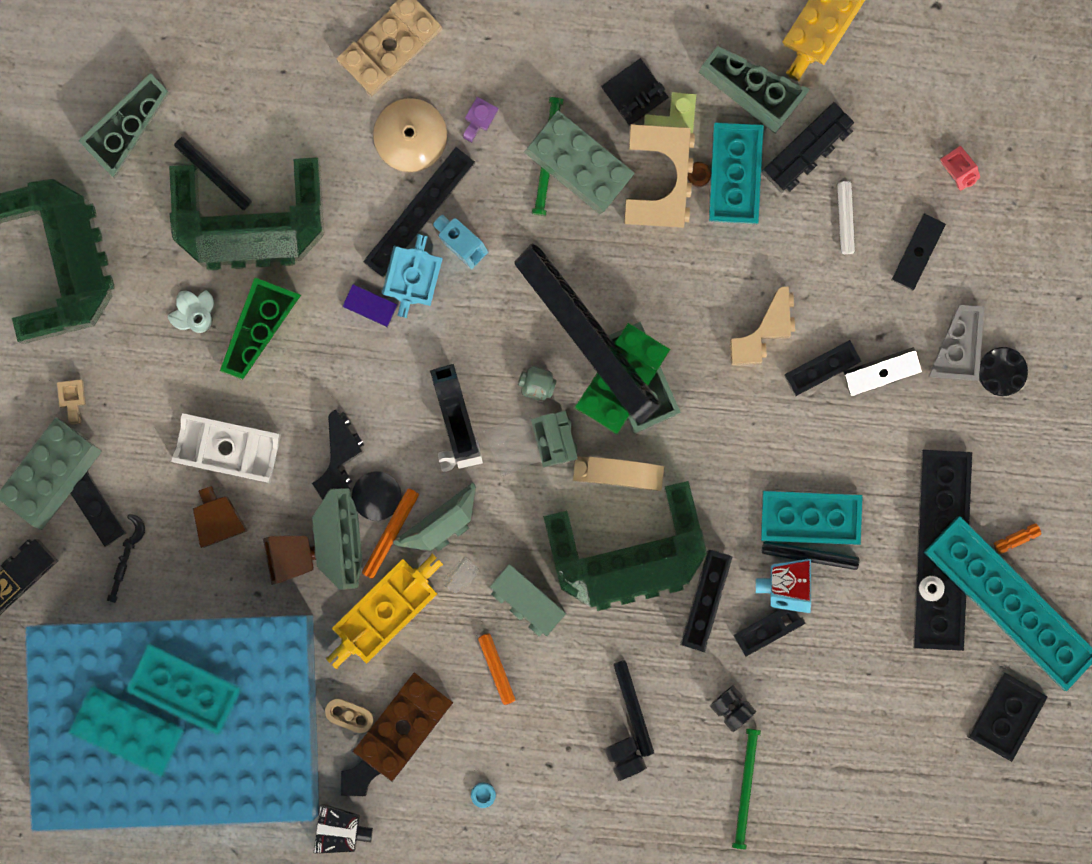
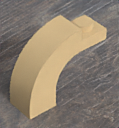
M577 456L578 459L575 460L573 481L662 491L664 466L597 457Z

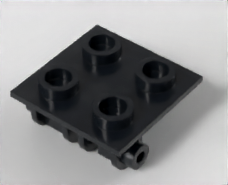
M641 58L601 86L629 126L669 98L661 82L658 83Z

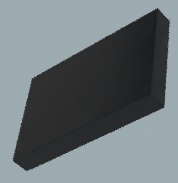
M1003 672L970 731L968 738L1012 762L1048 696Z

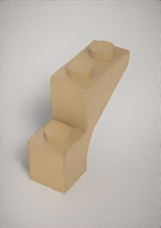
M789 287L778 289L759 328L753 334L730 340L731 365L761 364L762 358L767 356L766 343H761V339L790 338L791 332H795V318L790 317V307H794L793 292L789 293Z

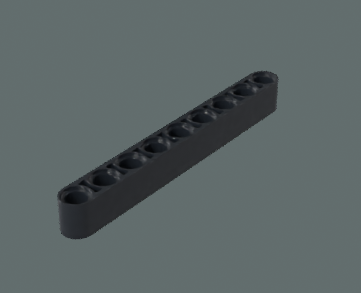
M530 244L514 261L516 267L630 416L637 422L643 423L660 406V402L546 254L535 244Z

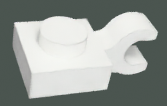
M476 440L479 452L468 457L455 459L453 451L439 452L438 459L441 462L442 472L450 471L456 464H458L459 469L482 464L478 440Z

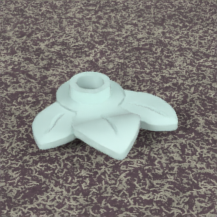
M207 290L198 297L190 291H180L176 298L178 310L168 315L170 323L179 330L191 329L196 333L207 331L212 324V316L210 314L214 307L212 295ZM199 316H202V321L200 323H196V319Z

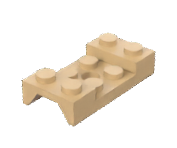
M397 0L376 24L356 43L353 42L336 60L372 97L442 30V26L417 0ZM386 39H394L397 46L393 51L384 50L383 42Z

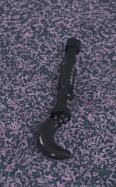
M128 514L127 519L133 522L135 532L132 537L127 538L123 542L122 546L125 547L124 554L118 557L121 562L117 565L114 575L115 581L111 593L107 597V601L116 603L118 598L116 595L120 582L123 581L130 550L131 548L134 549V544L138 543L145 534L144 522L134 514Z

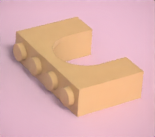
M630 124L629 150L664 153L673 161L677 178L671 192L663 198L656 200L626 198L625 224L684 228V222H689L690 208L686 207V197L691 198L692 183H687L688 173L693 171V158H689V148H694L695 133H690L691 128Z

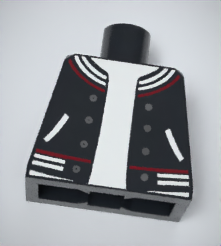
M321 804L319 807L314 853L354 852L357 841L371 843L373 828L359 826L360 815Z

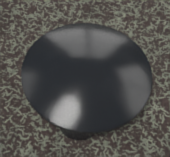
M998 347L987 352L981 359L979 380L982 386L991 394L1010 396L1017 393L1025 385L1028 377V367L1024 357L1018 351L1008 347Z
M379 471L369 472L360 477L352 490V500L354 501L356 511L362 517L372 521H381L391 517L402 499L397 481L389 474Z

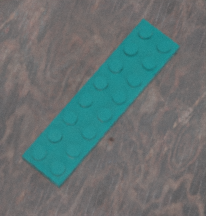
M957 516L924 551L1063 691H1068L1092 665V647L960 516Z

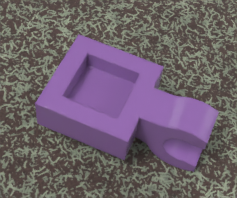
M476 97L465 117V120L470 122L464 132L463 138L472 143L480 128L487 131L499 108Z

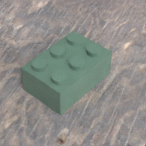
M510 564L490 586L494 590L491 595L501 604L504 601L512 606L509 611L519 620L525 617L531 623L529 628L539 637L542 634L547 637L566 615L561 608Z

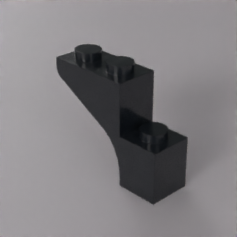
M454 364L430 370L454 458L468 457L471 454L478 453V447Z
M336 409L328 416L330 464L326 472L312 483L322 500H324L331 489H352L349 485L353 482L345 469L340 471L339 468L364 453L361 449L364 443L358 433L352 434L348 428L351 425L348 417L344 412L339 414Z

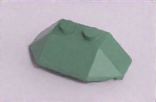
M472 482L394 540L395 546L427 551L436 549L439 552L449 544L447 539L452 535L456 534L459 537L470 529L467 524L472 519L476 492L474 483Z
M349 489L329 490L312 517L317 567L339 590L358 588V579L361 575L363 563L358 512L356 511L354 501L350 497Z

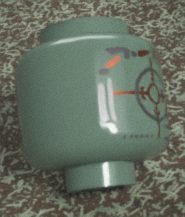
M531 366L527 372L522 371L518 381V386L522 387L521 392L523 396L541 402L547 397L551 398L556 385V379H553L551 371L536 366Z

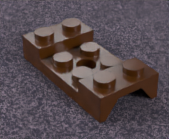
M414 672L356 746L353 753L393 782L454 702ZM400 720H405L410 724V731L405 735H401L396 731V724Z

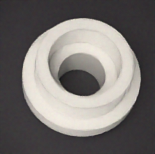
M935 576L924 578L919 585L920 595L928 601L940 599L944 593L943 582ZM930 584L936 586V591L933 594L928 592Z

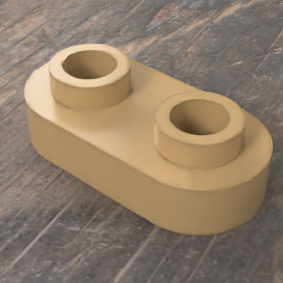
M334 699L325 708V715L330 722L357 733L367 732L374 722L373 715L368 709L343 699ZM336 706L342 708V715L337 716L334 714ZM362 715L366 718L364 725L357 723L358 716Z

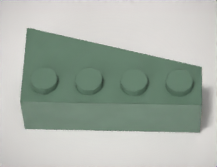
M718 46L703 63L698 72L775 134L810 90L805 86H799L790 82L791 80L783 76L779 77L762 66L758 67L751 64L746 59Z
M150 73L93 126L79 142L115 178L169 92Z

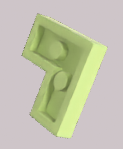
M672 92L670 116L645 114L644 125L691 128L690 133H693L696 94Z

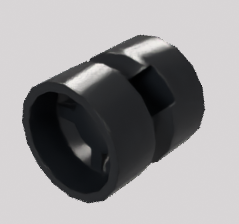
M734 685L723 692L710 705L718 716L724 717L723 722L732 732L739 729L757 712L748 701H742L743 695ZM730 704H733L735 706V708L732 711H730V708L728 707Z
M633 736L604 749L609 762L615 763L613 771L618 781L627 779L647 769L642 755L636 754L638 746Z

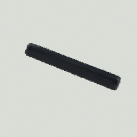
M180 137L175 142L174 146L239 208L246 210L251 205V199L187 139Z
M764 541L762 544V554L794 560L811 559V563L857 570L859 567L860 559L855 556Z
M625 660L614 663V669L642 757L654 754V749L627 662Z

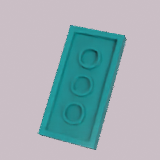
M714 123L709 222L759 224L764 125Z
M763 491L761 541L861 545L863 495Z
M148 644L126 691L214 734L220 735L242 688Z
M91 686L69 734L162 777L182 737L184 729Z

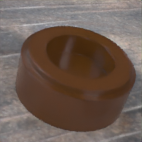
M703 162L693 163V171L688 173L687 176L688 182L692 183L694 187L707 185L711 179L709 166Z

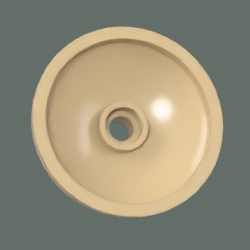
M408 98L393 102L380 113L374 126L373 139L379 156L390 167L402 172H418L432 166L443 154L447 143V128L443 117L435 107L425 101ZM412 129L414 130V135L407 137L405 131Z

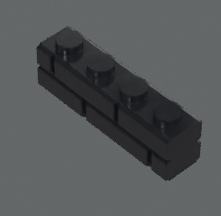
M833 102L778 154L761 173L780 193H783L786 189L791 192L800 183L798 178L803 173L809 175L818 166L815 161L820 156L826 158L835 150L833 144L839 138L844 141L853 132L851 127L854 121Z
M710 549L707 550L680 642L681 646L701 652L706 651L707 641L710 637L733 556Z

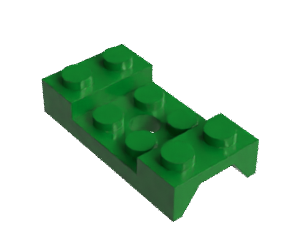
M630 323L626 325L615 343L647 386L671 350ZM596 373L575 406L576 410L592 418L616 435L630 415L598 373Z

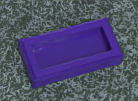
M352 284L342 307L388 328L398 304Z

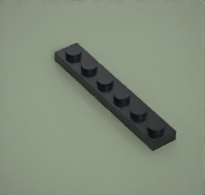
M455 147L365 258L363 263L383 278L388 270L393 246L407 249L417 234L420 233L474 166L475 161Z

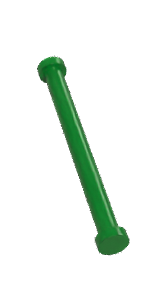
M549 97L551 106L548 121L558 110L560 111V106L563 105L564 99ZM542 167L535 208H532L531 214L546 216L547 211L544 209L550 173Z
M746 728L748 738L735 843L732 842V848L742 850L747 849L745 836L757 739L758 735H761V730Z

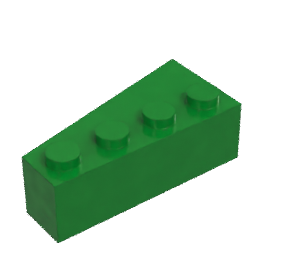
M254 278L219 372L243 380L301 295Z

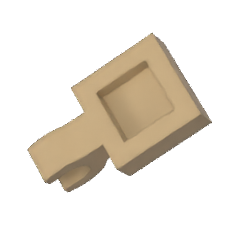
M83 380L57 382L60 408L67 407L68 422L71 425L81 424L78 406L86 405Z

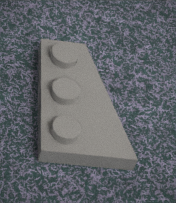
M958 306L928 377L979 381L984 307Z

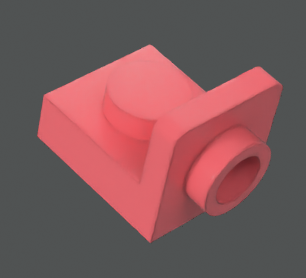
M959 146L940 159L942 165L955 180L960 191L966 187H971L980 178L977 165L962 146Z

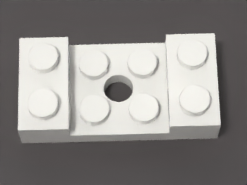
M182 413L177 447L171 462L271 483L281 435ZM224 441H229L233 446V450L229 455H222L219 451V446Z

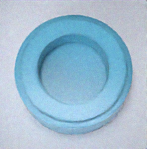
M482 782L473 787L471 800L477 807L487 808L495 801L496 792L489 783Z

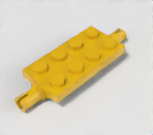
M809 0L782 42L786 47L794 50L797 55L786 74L792 79L796 78L795 80L799 82L809 64L817 61L825 65L865 0Z
M433 553L417 569H413L402 559L332 628L342 640L340 641L341 644L326 657V660L331 663L338 656V659L332 664L335 669H338L351 654H357L367 664L437 595V592L428 584L429 581L427 579L443 566V563L438 560L430 566L437 559Z

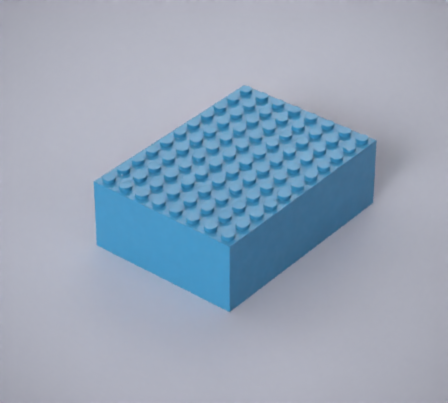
M313 615L26 626L31 831L313 821L318 817L320 805ZM148 644L242 688L220 735L214 734L126 691ZM91 686L184 729L182 737L162 777L69 734Z

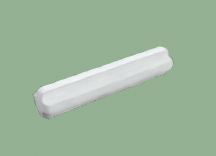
M842 181L838 183L841 253L847 255L855 252L851 182Z

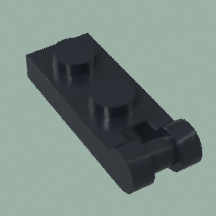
M779 609L733 636L744 656L747 657L803 626L806 622L803 617L798 615L797 611ZM787 614L791 623L785 626L781 617Z

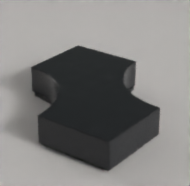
M363 759L356 767L341 771V796H366L369 784L381 773Z

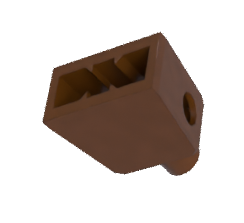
M212 486L198 491L203 505L193 508L201 548L247 532L246 526L228 496L217 499Z
M270 536L263 538L271 585L282 583L314 570L313 560H316L315 545H309L307 536Z

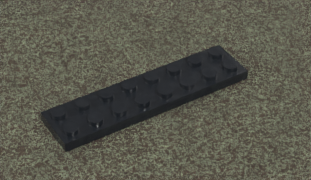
M922 450L913 648L964 651L966 594L924 551L957 516H960L969 525L972 452ZM928 576H935L944 584V593L936 601L925 600L919 592L921 581ZM930 584L928 592L933 594L936 591V586Z

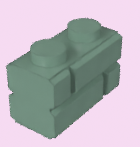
M566 411L531 419L543 468L578 459V448L572 438V425Z

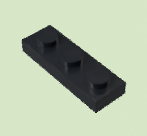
M851 340L784 374L796 397L862 361Z
M86 472L82 479L75 484L70 494L104 547H107L127 533L88 472Z

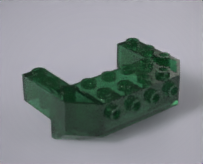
M319 158L293 159L296 206H289L290 212L204 217L200 213L198 169L196 166H169L172 213H169L172 240L201 266H206V270H221L222 265H231V269L246 268V264H256V267L259 268L271 267L273 262H280L281 266L295 265V261H302L324 236L321 163Z
M55 179L28 182L27 187L0 193V224L36 214L42 217L61 298L56 299V307L12 318L17 342L21 344L95 326L113 296L111 290L115 289L113 278L111 275H107L105 267L109 265L107 254L105 251H101L99 243L103 241L102 233L99 227H95L93 219L97 217L94 204H90L85 197Z
M689 481L663 487L675 533L674 536L579 559L568 511L543 516L561 590L591 608L596 607L597 611L612 608L611 603L620 601L621 605L636 602L635 597L644 595L645 599L660 596L659 591L669 589V593L684 590L683 585L690 583L707 554Z

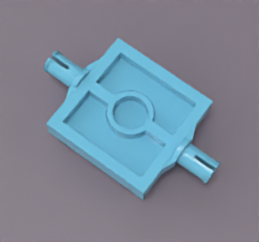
M417 234L415 248L405 249L393 246L382 290L383 295L395 297L401 301L397 316L407 318L410 304L420 303L431 306L443 259L424 251L428 236Z

